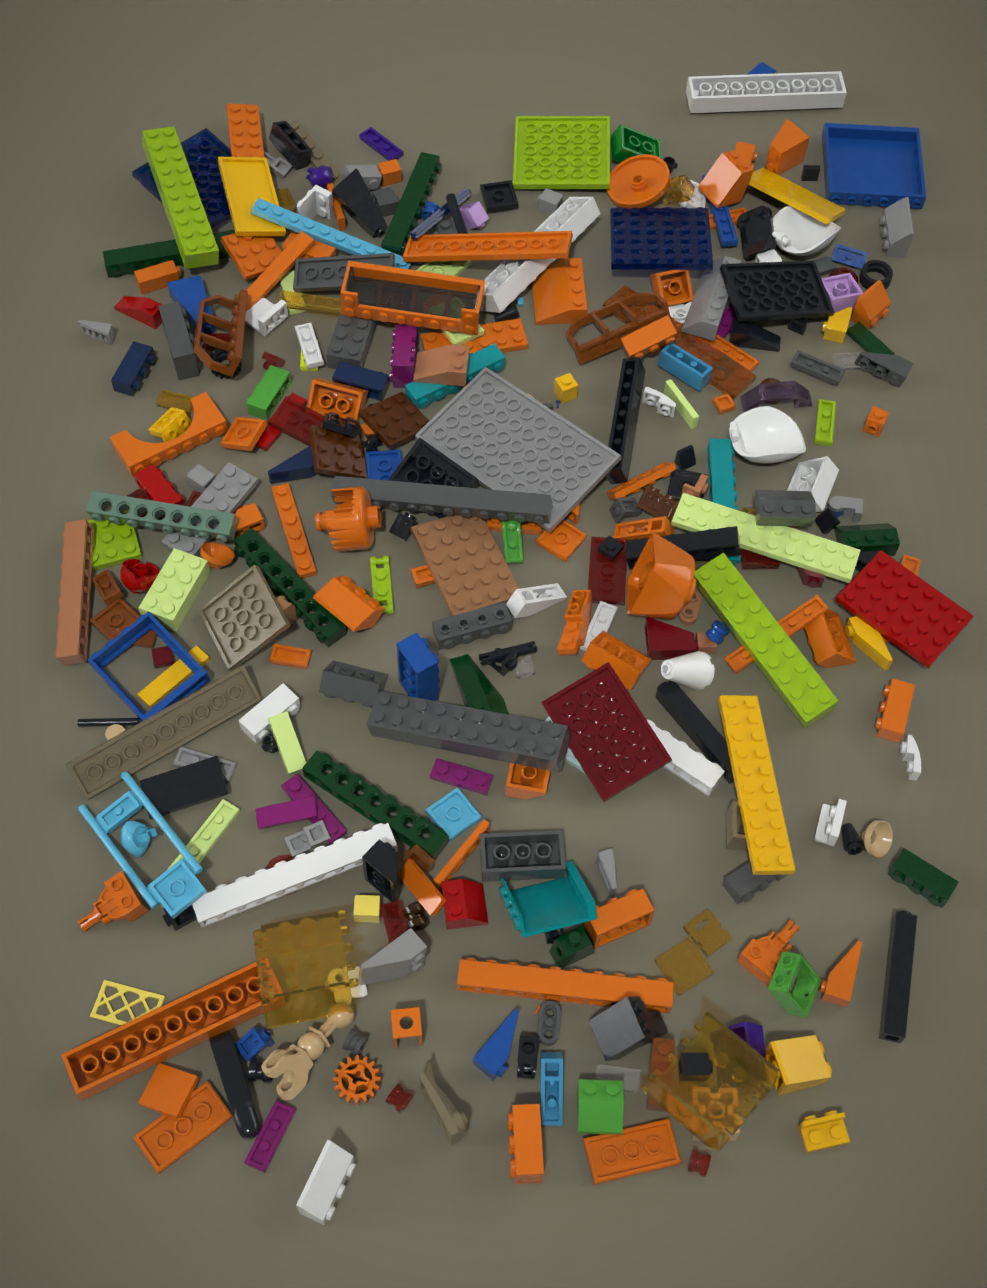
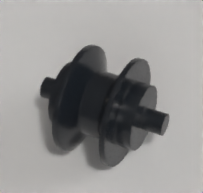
M378 433L366 434L367 441H362L366 448L365 451H378L376 445L382 443Z

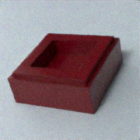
M168 646L151 649L155 669L174 664L172 650Z

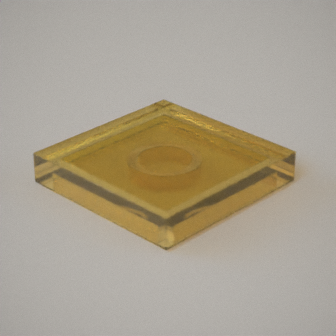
M690 938L662 954L654 961L668 982H674L673 989L678 996L714 974Z

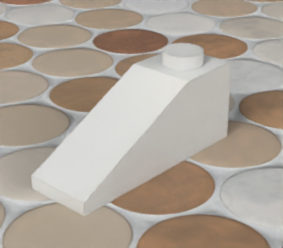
M558 583L516 589L506 605L515 618L531 616L564 601L567 596Z

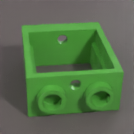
M783 951L768 990L789 1015L808 1018L822 980L801 954ZM796 974L798 979L792 994H790L789 990Z

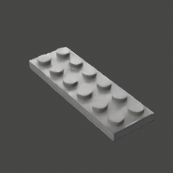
M228 463L191 507L233 514L259 483L258 478ZM197 521L194 526L200 525L201 521ZM219 524L213 525L212 529L218 528ZM173 531V533H168L161 543L171 551L175 548L198 556L202 544L210 542L212 538L203 539L193 534L185 536L180 534V532Z

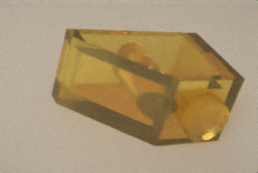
M686 175L672 177L662 203L666 205L690 201L695 186Z

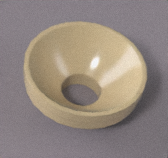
M875 820L863 831L862 840L864 847L870 855L880 858L885 856L890 850L893 841V831L887 821Z

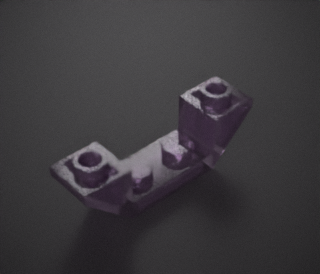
M796 381L760 384L740 397L744 412L762 407L763 402L792 399L795 408L812 406L809 390Z

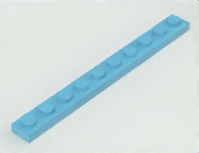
M260 198L257 199L251 210V214L297 233L302 231L314 240L336 247L351 255L393 253ZM394 253V267L410 269L412 262H404L403 256Z

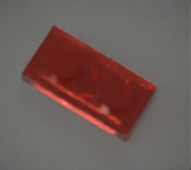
M401 901L380 905L389 944L408 930Z

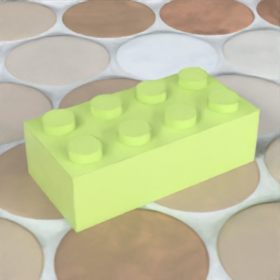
M174 548L140 604V614L145 615L149 611L164 628L177 632L211 573L208 561Z

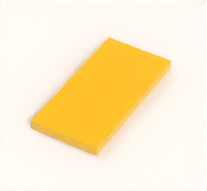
M218 157L217 162L236 236H285V227L251 214V210L258 198L279 206L267 157Z
M764 167L753 172L748 184L826 225L842 217L846 211L845 208Z

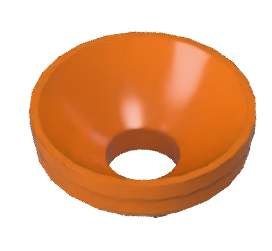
M207 542L202 544L200 549V555L208 561L209 567L217 569L232 563L235 556L232 549L220 543Z

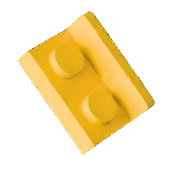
M171 407L148 431L151 435L160 437L166 442L183 434L192 422L185 410Z
M834 1110L825 1113V1117L816 1118V1115L803 1118V1122H801L798 1128L806 1153L850 1143L843 1120L846 1117L844 1112L837 1113Z

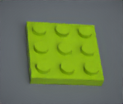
M103 519L102 521L88 520L94 527L92 571L123 564L128 559H142L134 527L121 522L120 524H113L109 520Z

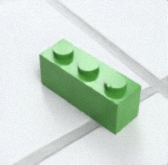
M271 365L264 372L262 380L256 384L253 394L247 398L248 414L268 421L291 384L289 371Z

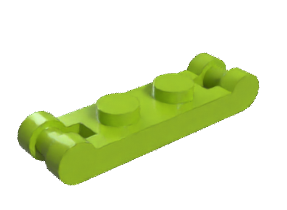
M384 555L382 558L371 556L373 598L378 600L380 604H387L382 606L385 608L383 613L394 614L389 556ZM376 565H384V568L376 569Z

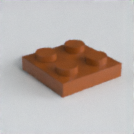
M119 598L92 617L90 623L110 641L120 635L123 629L135 623L140 616Z

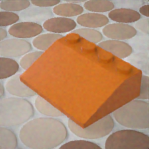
M565 258L551 263L532 282L535 325L571 324L575 319L587 314L582 258Z

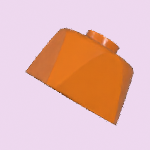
M652 533L626 583L627 615L667 620L674 618L680 612L683 605L689 603L695 591L696 578H694L696 566L693 556L661 536Z

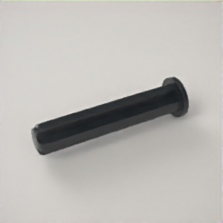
M449 193L446 196V200L457 233L468 234L454 193Z

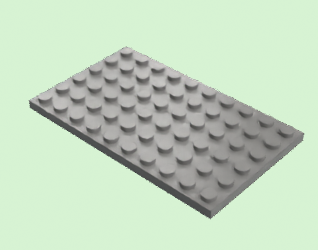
M487 367L476 375L415 435L416 440L419 437L477 477L478 483L486 489L551 495L553 504L550 522L538 524L548 532H551L621 460L620 454Z

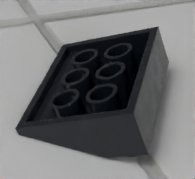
M420 437L388 480L477 488L479 485L477 477ZM435 513V514H434V515H435L436 517H438L439 519H440V518H444V517H448L447 515H444L443 513Z

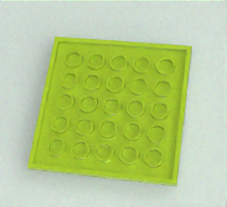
M516 116L513 168L514 189H610V116Z

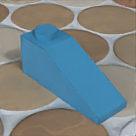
M540 1052L541 1126H563L562 1052Z

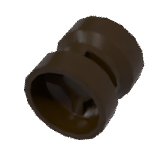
M413 904L403 909L404 916L408 919V930L411 928L416 932L428 927L427 918L424 917L425 910L421 904Z

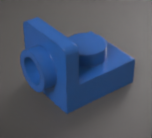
M261 1026L252 1027L235 1043V1046L248 1062L254 1059L263 1049L271 1047L275 1043L272 1040L270 1031Z

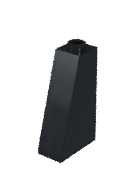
M356 168L332 189V196L374 238L376 235L380 236L385 231V220L360 172Z

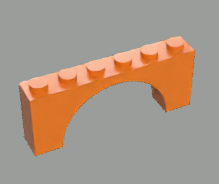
M207 392L190 399L194 412L193 421L189 428L175 439L162 443L144 442L133 437L126 429L110 437L113 449L132 477H134L135 473L151 464L157 467L161 463L174 459L176 456L207 443L209 440L221 436L228 431L225 418Z

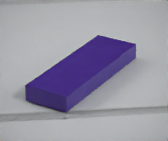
M372 127L359 134L360 139L388 161L398 160L404 156L400 148Z

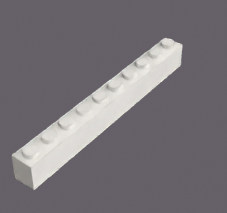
M376 824L371 830L366 832L358 831L352 835L353 837L348 839L340 838L330 846L317 847L314 849V852L299 854L288 862H278L274 865L275 867L268 870L260 869L255 872V875L250 877H239L234 883L217 886L215 890L206 892L192 904L198 923L201 927L208 926L363 865L362 856L379 839L384 843L388 842L395 849L394 852H397V844L389 824Z

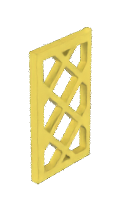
M104 980L90 1017L122 1026L128 1022L118 1020L116 1015L128 1010L132 1020L137 1019L162 1007L165 996ZM107 986L117 988L119 991L109 998L105 995ZM132 992L139 994L140 998L128 1004L124 994ZM121 996L125 1006L113 1012L109 1002ZM149 997L159 1000L157 1006L149 1009L145 1001ZM143 1002L147 1012L135 1018L131 1007ZM104 1004L107 1005L111 1013L107 1016L97 1014L99 1007Z

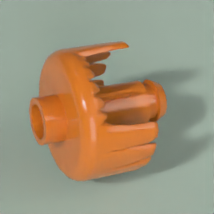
M364 487L332 489L330 491L333 492L332 495L337 496L334 498V501L344 503L337 504V509L326 510L325 513L321 511L316 513L315 524L317 531L323 533L324 530H327L330 538L339 539L331 541V544L336 546L333 549L337 552L369 549L374 541V528H381L382 525L379 505L372 506L370 495Z

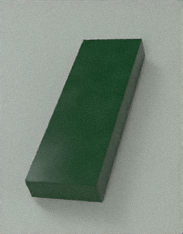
M858 322L847 329L846 334L866 352L895 355L892 350L862 323Z

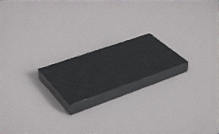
M218 756L139 781L142 791L162 816L229 794ZM148 812L149 818L153 819V817Z

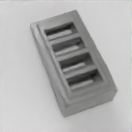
M78 320L81 334L107 344L113 343L115 333L112 324Z
M611 848L598 852L596 862L609 896L612 897L616 893L617 881L614 851Z

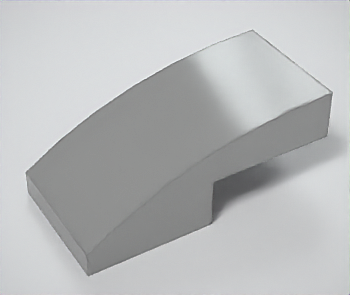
M264 151V157H267L270 173L284 178L292 168V165L281 157L276 159Z
M323 820L304 827L302 831L284 838L292 858L330 840Z

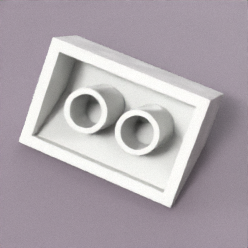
M828 456L798 462L787 491H811L815 499L816 512L823 511L839 469Z
M327 1140L296 1204L301 1215L325 1225L327 1220L331 1221L336 1210L334 1204L337 1198L341 1199L345 1192V1180L347 1176H352L356 1168L354 1156L330 1140Z

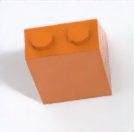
M789 119L785 120L770 144L765 168L777 175H781L802 163L810 137Z
M735 150L724 152L702 180L698 189L717 208L741 202L754 169Z

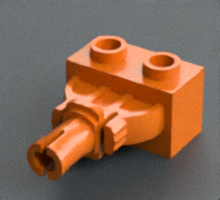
M120 871L104 882L106 888L101 892L99 899L92 904L94 906L93 911L77 922L80 928L86 932L100 921L108 924L112 920L119 921L126 918L133 922L148 912L149 909L128 876L123 871Z
M788 920L787 924L777 933L773 940L771 939L775 935L774 931L758 940L753 938L741 952L737 962L765 985L769 986L782 952H789L792 948L790 944L785 949L784 947L799 930V926L795 924L792 927L794 922Z

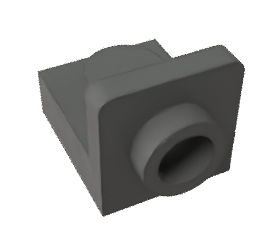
M617 498L609 509L616 523H620L624 517L639 516L642 512L641 509L636 507L638 503L635 498Z

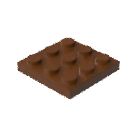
M403 392L359 410V416L374 433H378V437L389 450L415 439V435L429 422Z
M310 426L309 434L314 473L367 478L360 433L357 434L356 438L322 428V426Z

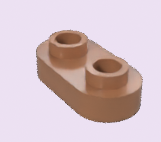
M694 591L692 596L695 599H691L687 605L684 604L678 614V620L683 625H693L697 620L702 599L697 591Z

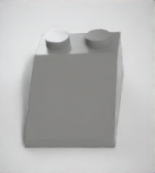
M410 928L360 965L358 983L366 985L406 977L412 972H419L424 966L427 946Z

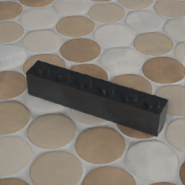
M737 526L661 536L693 556L695 561L714 559L722 553L727 557L741 555ZM649 538L626 541V560L629 570L633 569Z

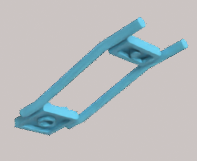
M125 771L121 774V777L131 791L125 793L96 816L97 818H94L84 804L78 807V811L109 850L151 909L157 908L161 903L174 919L207 892L195 876L202 872L203 868L131 775ZM142 806L147 809L184 857V859H180L151 882L147 888L107 835V833L114 831L142 809Z

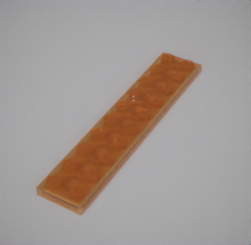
M624 285L603 303V307L636 292ZM636 302L627 306L637 316V319L660 310L651 302ZM621 310L611 313L625 324L632 322ZM671 317L678 336L674 344L713 367L710 384L724 394L728 393L734 400L755 381V374L703 338L681 332L683 324Z

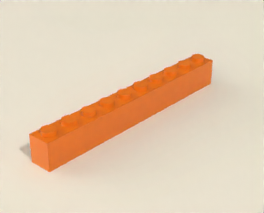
M468 957L464 960L460 959L457 991L611 1007L626 997H640L645 1004V1011L670 1014L673 1004L674 982H668L665 978L649 980L644 976L630 978L619 973L613 974V976L604 975L600 971L584 973L580 969H571L570 971L562 970L560 967H550L547 969L535 964L519 966L516 962H508L507 964H500L495 960L481 962L475 958Z

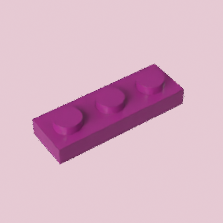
M436 758L430 779L487 796L493 775Z

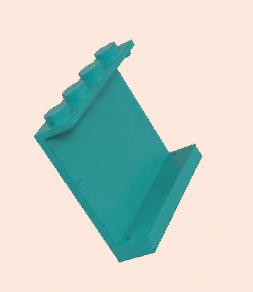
M573 861L565 862L566 877L511 891H509L507 881L504 878H500L502 885L499 887L500 897L504 901L506 910L508 909L515 930L520 931L522 938L597 919L595 900Z

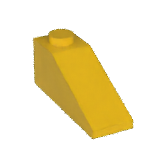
M857 616L849 618L845 626L847 637H850L852 643L884 670H889L893 659L881 634Z

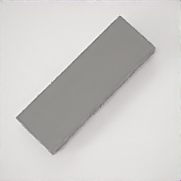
M180 746L173 766L180 768L214 756ZM219 758L225 782L230 783L237 763Z

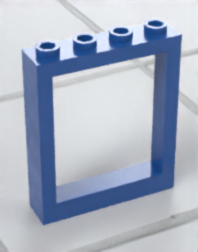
M149 611L145 615L138 617L135 623L123 629L120 635L108 641L105 647L93 653L91 658L87 660L95 672L140 721L188 696L210 681L207 672ZM152 629L194 674L147 713H144L108 674L104 667Z

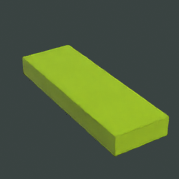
M818 400L814 444L832 446L836 401Z

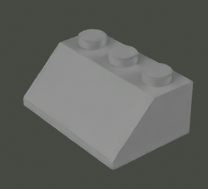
M904 197L885 208L883 215L880 216L879 223L882 225L881 237L884 238L883 250L886 252V257H906L914 231L908 197Z

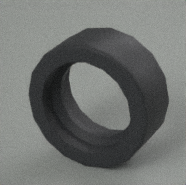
M871 260L863 265L859 282L866 290L878 281L870 278L867 275L869 272L882 274L885 279L880 281H882L885 290L889 287L893 277V270L886 262Z

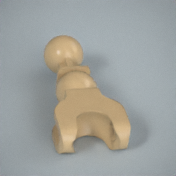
M342 1000L333 1002L327 1010L326 1022L318 1030L310 1026L308 1028L309 1032L300 1037L297 1046L292 1044L285 1050H275L263 1062L262 1071L266 1076L277 1078L283 1074L281 1081L276 1087L281 1099L291 1100L304 1089L308 1080L309 1070L314 1065L312 1060H316L322 1055L324 1047L329 1048L331 1046L326 1038L336 1028L343 1029L352 1023L354 1010L348 1002Z

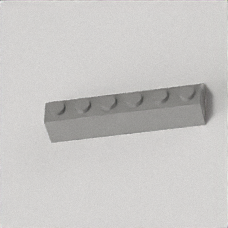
M723 256L705 265L681 332L712 341L715 340L729 300V294L720 267L721 264L741 263V260Z

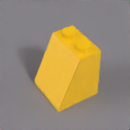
M816 1035L772 1041L765 1050L767 1067L778 1096L827 1083L831 1078V1066L829 1062L825 1061L823 1044L821 1041H818Z

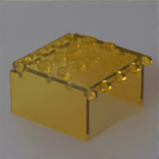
M346 910L261 925V929L253 931L254 945L256 946V963L258 964V980L260 983V998L262 999L261 1004L267 1029L331 1017L342 1012H354L350 988L358 986L359 982L357 978L349 979L348 971L354 970L356 964L355 962H346L345 953L351 952L353 946L350 943H343L342 935L350 933L349 926H340L339 920L347 917Z
M707 1011L704 1015L702 1026L699 1023L693 1026L699 1032L695 1038L690 1041L683 1037L681 1040L686 1046L681 1053H708L709 1060H712L713 1073L710 1074L707 1081H679V1056L676 1057L674 1054L669 1053L667 1058L672 1062L671 1065L663 1073L655 1069L649 1077L648 1086L643 1083L640 1089L709 1149L712 1147L719 1152L730 1139L725 1130L730 1135L735 1134L744 1123L743 1118L739 1114L746 1119L758 1106V1103L753 1098L758 1102H762L775 1085L780 1070Z

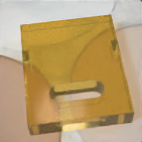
M708 909L683 927L684 931L707 958L732 939L730 934L720 927L721 924ZM703 921L708 923L700 930L695 929Z

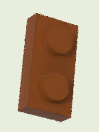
M108 569L91 578L106 605L124 596Z

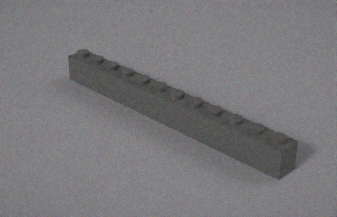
M335 476L332 489L364 487L370 495L372 506L379 505L380 509L389 508L393 511L401 509L413 513L423 511L428 514L443 513L447 516H452L453 514L463 517L477 516L482 519L497 518L501 521L508 519L516 520L517 522L532 521L537 524L550 522L553 504L551 495L342 476ZM331 492V497H332V499H333V501H334V498L337 497V496H333V495H332L333 492ZM334 501L335 504H342V503H344V502H338V503H337V502Z

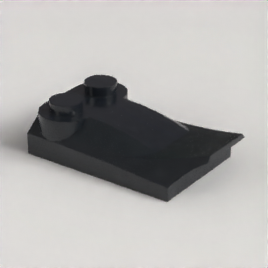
M759 206L742 213L738 217L737 223L740 226L745 261L756 257L758 253L776 248L775 237L772 236L774 232L772 211L769 207Z

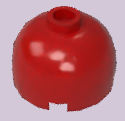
M128 559L123 562L120 570V578L123 585L135 594L149 591L159 574V569L147 561L146 564L139 563V559Z

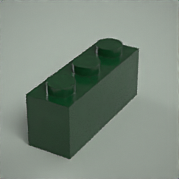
M905 848L888 873L897 883L906 885L913 893L922 895L932 905L941 908L947 903L959 881Z

